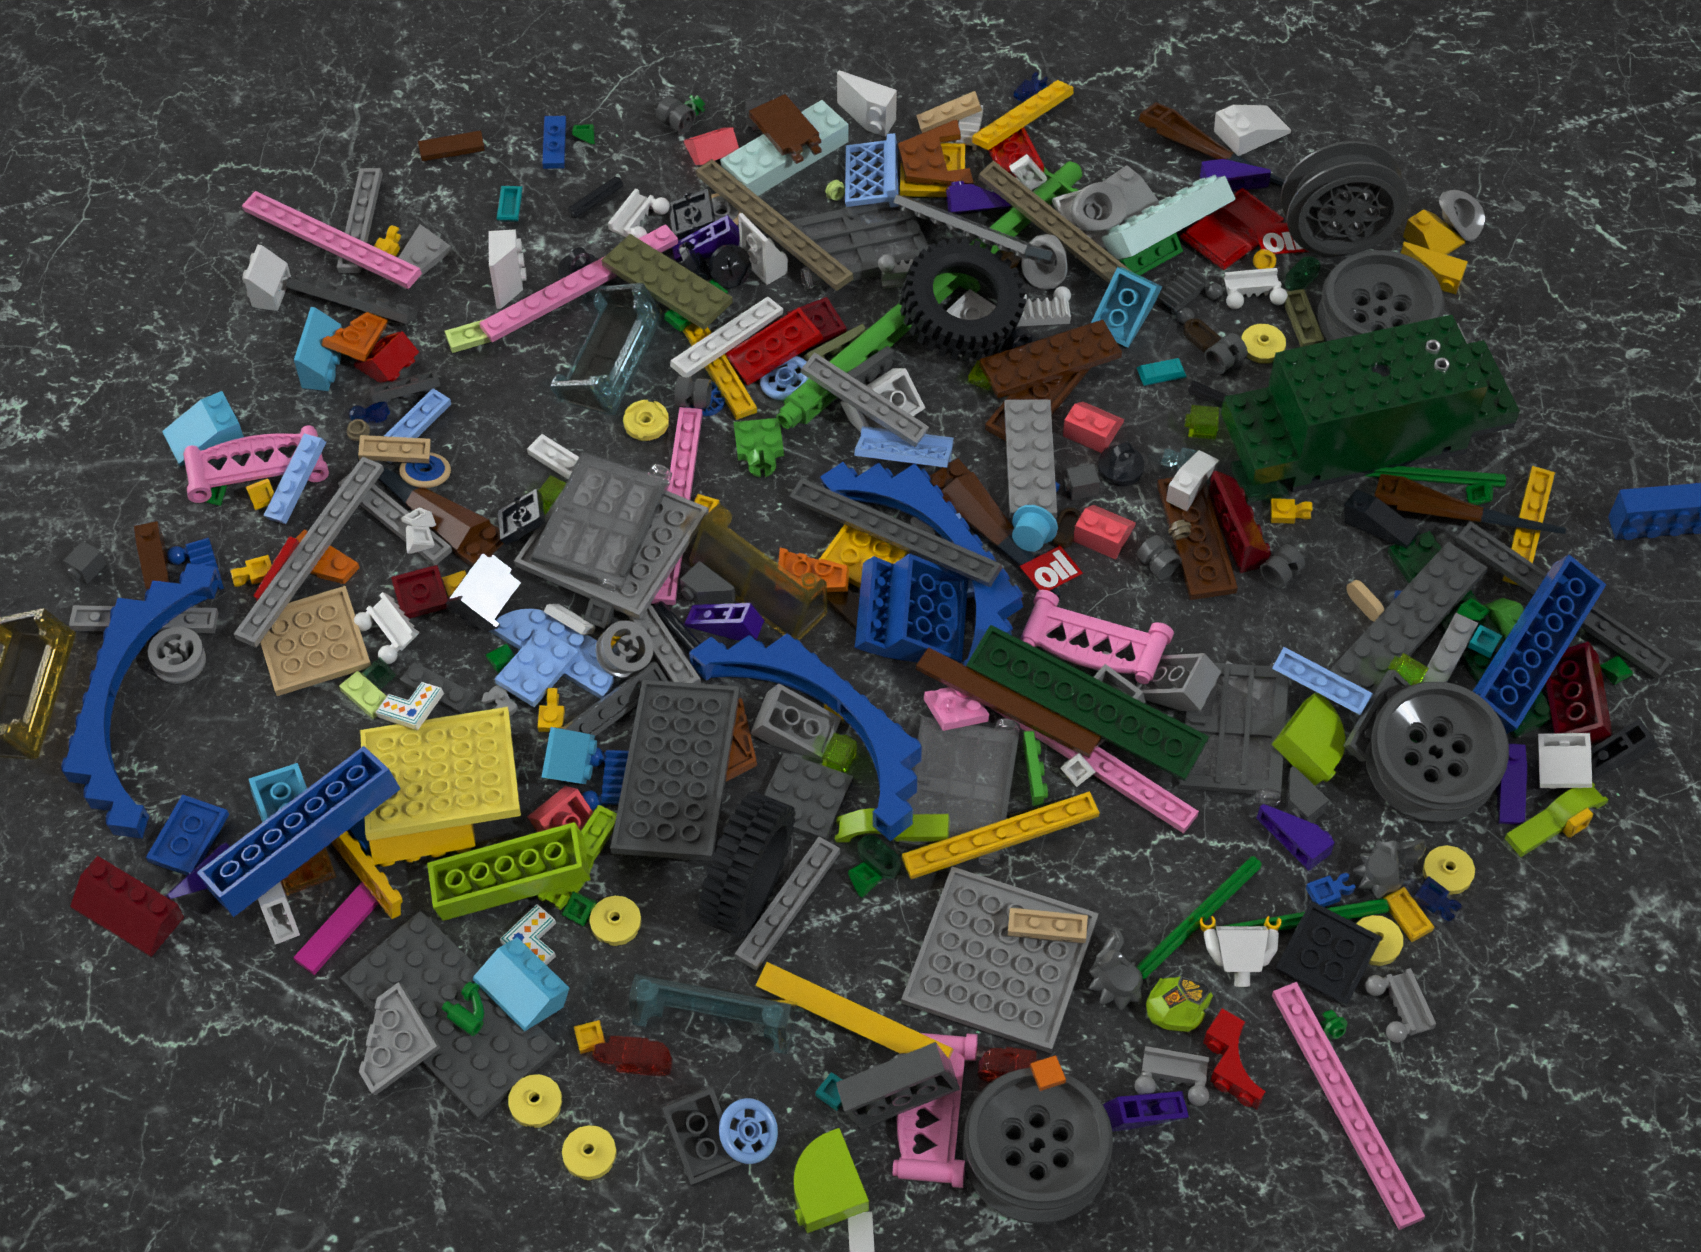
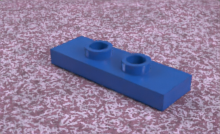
M545 116L543 169L565 168L566 116Z

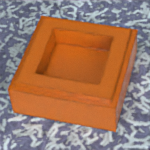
M1056 1055L1030 1064L1039 1091L1066 1082Z

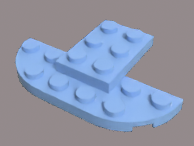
M539 609L515 610L495 620L500 626L498 629L489 632L520 650L495 678L496 684L533 707L539 703L546 695L547 689L552 688L561 676L599 699L610 693L614 676L608 674L598 663L595 653L597 640L578 633Z

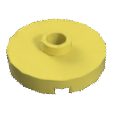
M1269 324L1252 325L1244 331L1241 337L1247 347V357L1257 363L1273 362L1275 353L1285 351L1286 338L1278 328Z
M640 400L627 407L623 417V425L626 432L632 438L640 441H650L659 438L666 432L669 426V415L666 408L659 402L654 401L653 403L648 402V400Z
M1447 845L1437 847L1429 852L1424 860L1422 872L1431 888L1436 891L1440 890L1444 894L1453 895L1460 894L1469 888L1474 879L1475 866L1473 860L1466 852L1458 847ZM1446 866L1452 867L1453 870H1448Z
M616 895L599 901L592 909L589 919L592 933L596 939L602 943H609L612 946L623 945L634 939L642 922L637 905L626 897ZM612 917H619L617 921L611 920Z
M1371 915L1362 918L1356 923L1382 937L1369 962L1370 965L1383 966L1390 964L1399 956L1403 947V935L1400 928L1392 920L1383 916Z
M540 1074L529 1075L520 1079L512 1087L508 1096V1106L513 1118L520 1125L526 1127L534 1126V1128H540L548 1125L559 1115L561 1110L562 1094L557 1083L550 1077ZM532 1097H539L537 1102L530 1101Z
M591 1125L579 1127L571 1132L564 1141L562 1148L563 1161L567 1170L575 1177L577 1176L584 1180L597 1179L608 1173L617 1155L614 1139L609 1132L601 1127ZM587 1148L594 1149L591 1154L584 1153Z

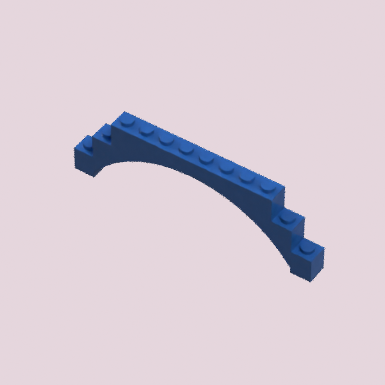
M842 462L820 477L824 488L854 501L880 504L905 512L930 526L945 540L996 561L990 551L985 552L983 550V544L976 534L972 536L968 531L970 528L964 518L959 519L955 513L957 511L950 501L945 502L940 488L937 485L933 486L929 482L931 479L925 469L920 470L915 463L894 477L892 472L888 468L884 469L880 463H877L858 476L852 467L848 468ZM1003 568L991 587L972 580L976 600V626L968 659L962 662L965 666L989 626L992 625L1012 635L1013 627L1006 618L1023 608L1021 600L1023 594L1016 584L1014 586L1008 581L1010 578Z
M187 563L185 571L180 575V584L152 580L150 589H147L145 593V601L117 598L116 605L111 608L109 627H106L104 630L102 649H99L97 652V664L95 670L91 671L90 686L88 692L84 693L83 708L76 717V730L69 739V752L67 758L65 757L62 761L61 769L69 782L86 784L83 795L91 808L108 810L106 824L113 835L143 839L149 819V814L144 806L137 805L124 790L115 770L111 753L110 727L117 692L135 657L163 626L190 607L206 599L215 598L220 577L214 566Z
M787 633L765 648L762 642L756 641L748 635L727 650L723 643H718L713 637H710L689 652L690 664L706 681L712 677H744L771 681L804 692L837 712L864 742L877 771L880 796L878 808L873 811V827L891 841L913 824V809L906 800L917 793V776L911 769L921 762L922 746L916 738L910 737L898 723L891 721L883 710L877 709L872 705L865 695H860L854 690L848 681L841 679L833 668L823 664L815 653H810L804 648L798 639H794Z

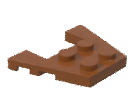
M957 120L950 121L898 143V151L906 182L931 185L934 182L946 183V186H951L952 182L964 181V184L974 185L970 168L948 171L940 142L961 140V132Z
M739 698L726 782L757 766L742 698Z

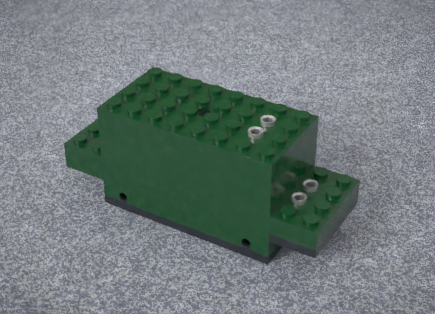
M1453 315L1276 352L1268 387L1225 396L1221 410L1222 418L1251 485L1255 486L1286 479L1292 492L1364 477L1365 475L1375 473L1374 470L1385 467H1409L1465 454L1471 437L1514 428L1520 413L1486 342L1482 340L1467 344Z

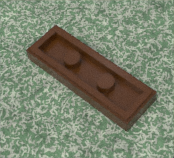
M481 130L418 141L421 161L485 151Z

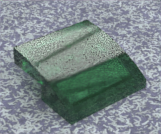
M1241 460L1231 462L1230 468L1239 487L1244 489L1246 503L1266 499L1267 503H1271V498L1286 499L1290 497L1283 480L1252 486Z

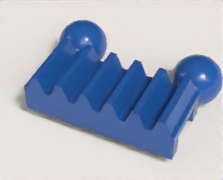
M209 538L185 544L186 548L173 546L168 550L167 559L174 565L183 563L186 557H189L191 564L214 566L220 577L219 589H224Z
M597 748L595 755H591L590 765L593 767H597L605 762L601 796H598L594 791H586L582 794L591 810L596 809L598 805L607 808V805H619L629 751L606 750V752H603L600 748Z

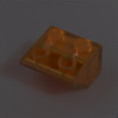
M326 847L282 880L287 896L336 878Z

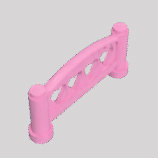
M307 425L301 429L300 434H262L242 437L202 451L197 446L191 445L186 447L183 455L189 483L187 486L188 499L194 503H202L211 498V487L284 475L292 457H286L278 449L281 447L288 448L291 445L298 447L304 433L318 437L316 429L313 426ZM274 450L268 462H264L255 455L257 451ZM245 453L251 455L245 466L239 465L232 459L234 455L242 456ZM322 453L308 479L311 482L323 481L329 475L328 466L323 461ZM227 458L221 470H217L208 463L211 459Z
M1039 590L1033 600L1034 608L1020 640L1033 647L1040 646L1053 655L1076 665L1100 670L1106 664L1117 673L1135 674L1137 682L1148 684L1153 679L1165 646L1170 644L1174 631L1168 625L1156 622L1151 625L1149 632L1146 633L1057 607L1059 598L1056 594L1048 590ZM1062 625L1066 639L1058 641L1056 638L1051 639L1046 635ZM1086 632L1089 642L1088 647L1082 648L1079 645L1069 643L1070 640L1079 634ZM1109 639L1112 653L1106 655L1102 651L1095 652L1092 648L1103 640ZM1131 645L1135 660L1127 661L1125 658L1119 659L1115 655Z
M921 1033L954 1049L950 1061L960 1090L897 1115V1136L901 1158L893 1162V1176L898 1177V1179L951 1183L952 1187L963 1188L965 1160H956L955 1152L965 1060L976 1061L978 1034L967 1033L966 1037ZM920 1109H926L939 1119V1121L922 1129L915 1125L919 1120L917 1111ZM918 1134L924 1135L937 1145L921 1154L913 1152V1148L916 1146L914 1137Z

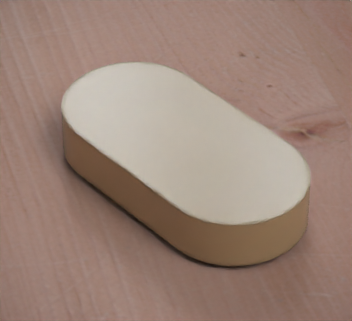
M1354 580L1347 585L1349 597L1370 620L1375 621L1384 612L1381 602L1361 581Z

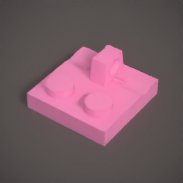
M951 687L924 693V701L943 731L988 722L989 713L982 703Z

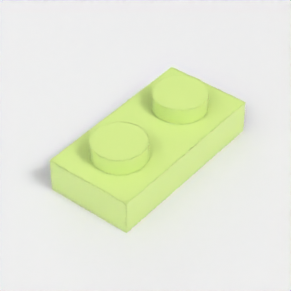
M483 320L445 331V336L452 353L491 342L480 328V322Z
M356 671L339 685L341 692L372 719L377 717L376 711L387 696L359 671Z

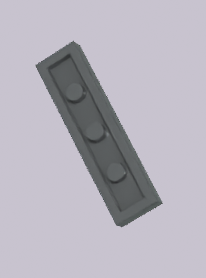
M1394 669L1387 671L1343 745L1360 762L1366 761L1372 752V729L1379 711L1394 694L1410 686Z

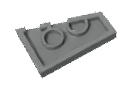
M420 224L398 258L419 267L422 276L452 252L449 244Z

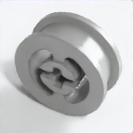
M618 621L608 627L598 638L595 648L596 658L600 666L608 674L617 678H630L650 662L653 656L652 639L648 632L639 624L632 621ZM621 636V638L612 646L613 648H611L612 637ZM637 651V661L635 663H628Z
M171 627L161 631L151 640L148 647V657L154 673L159 679L168 683L179 684L194 679L201 673L206 663V654L200 637L194 631L185 627Z

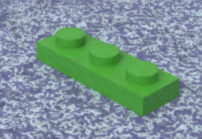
M1025 731L1023 750L1032 806L1043 804L1044 798H1048V788L1046 783H1042L1041 776H1044L1043 761L1039 762L1038 755H1041L1040 741L1035 740L1034 731Z

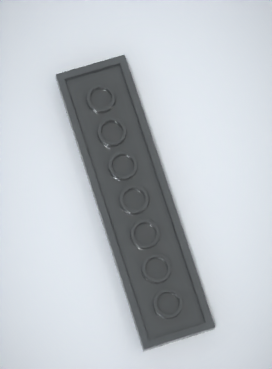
M897 194L893 203L901 205L900 210L911 214L914 211L917 217L929 220L930 217V220L935 224L947 226L950 230L965 233L966 236L974 239L978 238L983 243L998 246L999 249L1013 252L1016 256L1040 262L1041 259L1050 261L1053 252L936 206Z
M1447 542L1337 661L1330 671L1374 695L1387 671L1393 669L1396 671L1397 666L1403 665L1487 572V567L1450 542Z

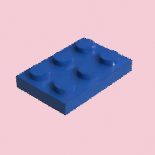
M182 794L147 854V861L187 876L203 862L229 816L228 811Z

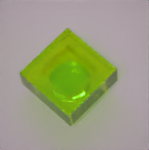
M977 361L968 376V383L988 390L991 385L979 365L980 361Z

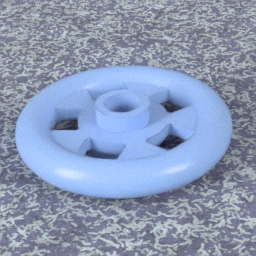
M798 356L793 357L781 365H788V367H782L779 370L777 367L761 377V389L768 397L784 401L787 396L799 387L795 388L793 386L797 380L801 381L800 385H802L809 379L802 373L797 374L795 371L798 367L802 369L807 361ZM775 376V382H769V377ZM778 387L786 388L783 392L777 391Z
M743 1098L730 1104L724 1111L719 1124V1136L724 1150L731 1158L740 1163L755 1164L763 1161L773 1151L777 1142L778 1127L772 1111L764 1103L752 1098ZM745 1109L754 1110L753 1118L744 1117ZM733 1118L739 1121L735 1130L730 1129ZM765 1121L767 1133L762 1134V1127L759 1122ZM745 1127L749 1128L750 1133L748 1136L745 1133ZM736 1138L744 1144L741 1150L734 1145ZM759 1140L762 1148L754 1152L751 1145Z

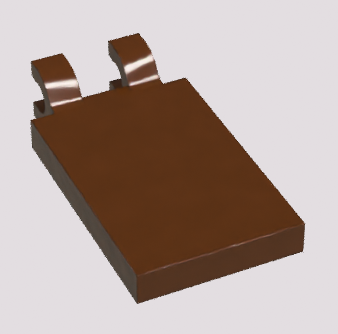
M786 94L749 110V117L782 156L789 154L792 160L798 164L804 161L803 156L800 154L803 152V146L807 145L814 156L822 152L821 147L818 145L822 143L819 138V132Z

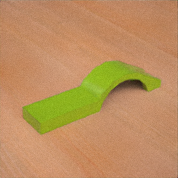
M1593 782L1592 788H1572L1558 797L1544 811L1507 833L1504 839L1522 857L1559 834L1564 829L1568 819L1587 807L1589 809L1592 807L1598 809L1605 805L1608 799L1606 796L1603 797L1594 788L1595 784Z
M601 805L597 806L581 830L584 837L589 872H591L594 860L614 832L617 813ZM585 882L539 894L538 899L542 901L546 899L554 903L557 909L561 910L567 904L572 892L578 893Z
M860 809L837 817L836 822L839 825V834L835 835V841L850 842L853 837L865 833L881 834L873 827V811L875 809ZM913 814V824L895 837L894 840L897 842L899 840L921 842L948 839L949 814Z

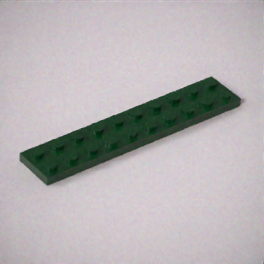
M1428 531L1418 535L1407 549L1397 544L1390 546L1388 554L1407 582L1410 583L1442 548L1432 533ZM1471 590L1438 625L1443 635L1461 604L1470 598L1480 603ZM1489 615L1480 621L1473 620L1478 623L1475 632L1479 625H1482L1502 635ZM1503 636L1491 658L1468 648L1469 643L1460 660L1477 684L1504 643L1505 639ZM1541 691L1519 727L1510 732L1513 738L1553 722L1550 704Z
M992 625L987 629L966 665L967 668L1101 736L1102 739L1183 781H1186L1209 740V736Z

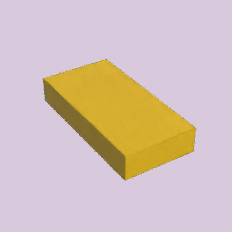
M1405 887L1383 897V899L1388 901L1390 914L1411 942L1433 931V924Z

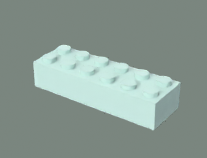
M821 100L802 111V114L819 132V138L822 143L818 145L822 149L821 153L814 156L810 148L805 145L802 147L803 152L800 153L804 161L796 164L789 154L782 156L763 134L722 158L721 167L759 196L848 142V123Z
M1212 175L1206 179H1199L1193 183L1194 186L1185 187L1177 191V195L1160 200L1158 205L1142 210V214L1138 216L1133 215L1125 219V223L1107 229L1108 233L1101 237L1107 252L1117 260L1131 257L1236 200L1226 177L1221 176L1217 178L1216 175Z

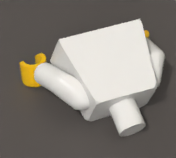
M1211 916V925H1204L1201 918L1200 928L1204 932L1206 949L1214 962L1219 966H1223L1225 972H1234V986H1250V972H1262L1263 966L1270 963L1278 950V930L1281 925V919H1277L1276 926L1269 923V916L1266 918L1264 926H1216L1213 916Z

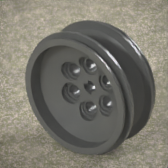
M1387 250L1364 251L1347 257L1328 274L1318 306L1317 323L1324 341L1327 342L1442 317L1444 314V296L1432 272L1412 257Z
M1423 682L1400 690L1383 705L1372 729V752L1365 762L1368 775L1375 789L1396 810L1422 821L1449 822L1472 814L1489 799L1506 771L1509 744L1500 718L1493 708L1479 695L1467 688L1452 683ZM1433 731H1440L1443 737L1436 736ZM1409 736L1418 738L1420 743L1412 742ZM1452 747L1461 749L1462 754L1455 753ZM1405 759L1414 761L1415 766L1408 765ZM1448 770H1454L1458 776H1451ZM1428 775L1432 777L1434 782H1427L1424 776Z
M1031 1068L1009 1072L988 1084L979 1093L970 1107L965 1123L963 1140L965 1170L971 1185L983 1201L1006 1217L1035 1224L1051 1223L1066 1219L1084 1209L1096 1197L1105 1181L1113 1149V1134L1108 1114L1098 1097L1086 1085L1064 1073L1066 1078L1064 1084L1039 1091ZM1039 1121L1043 1126L1034 1128L1030 1125V1122ZM1015 1133L1019 1136V1139L1010 1140L1006 1135ZM1063 1135L1066 1140L1059 1142L1053 1136ZM1033 1148H1039L1040 1153L1033 1152ZM1008 1159H1016L1020 1164L1010 1166L1006 1161ZM1061 1160L1064 1161L1067 1166L1064 1168L1056 1167L1053 1162ZM1040 1173L1043 1178L1041 1180H1034L1030 1177V1174Z

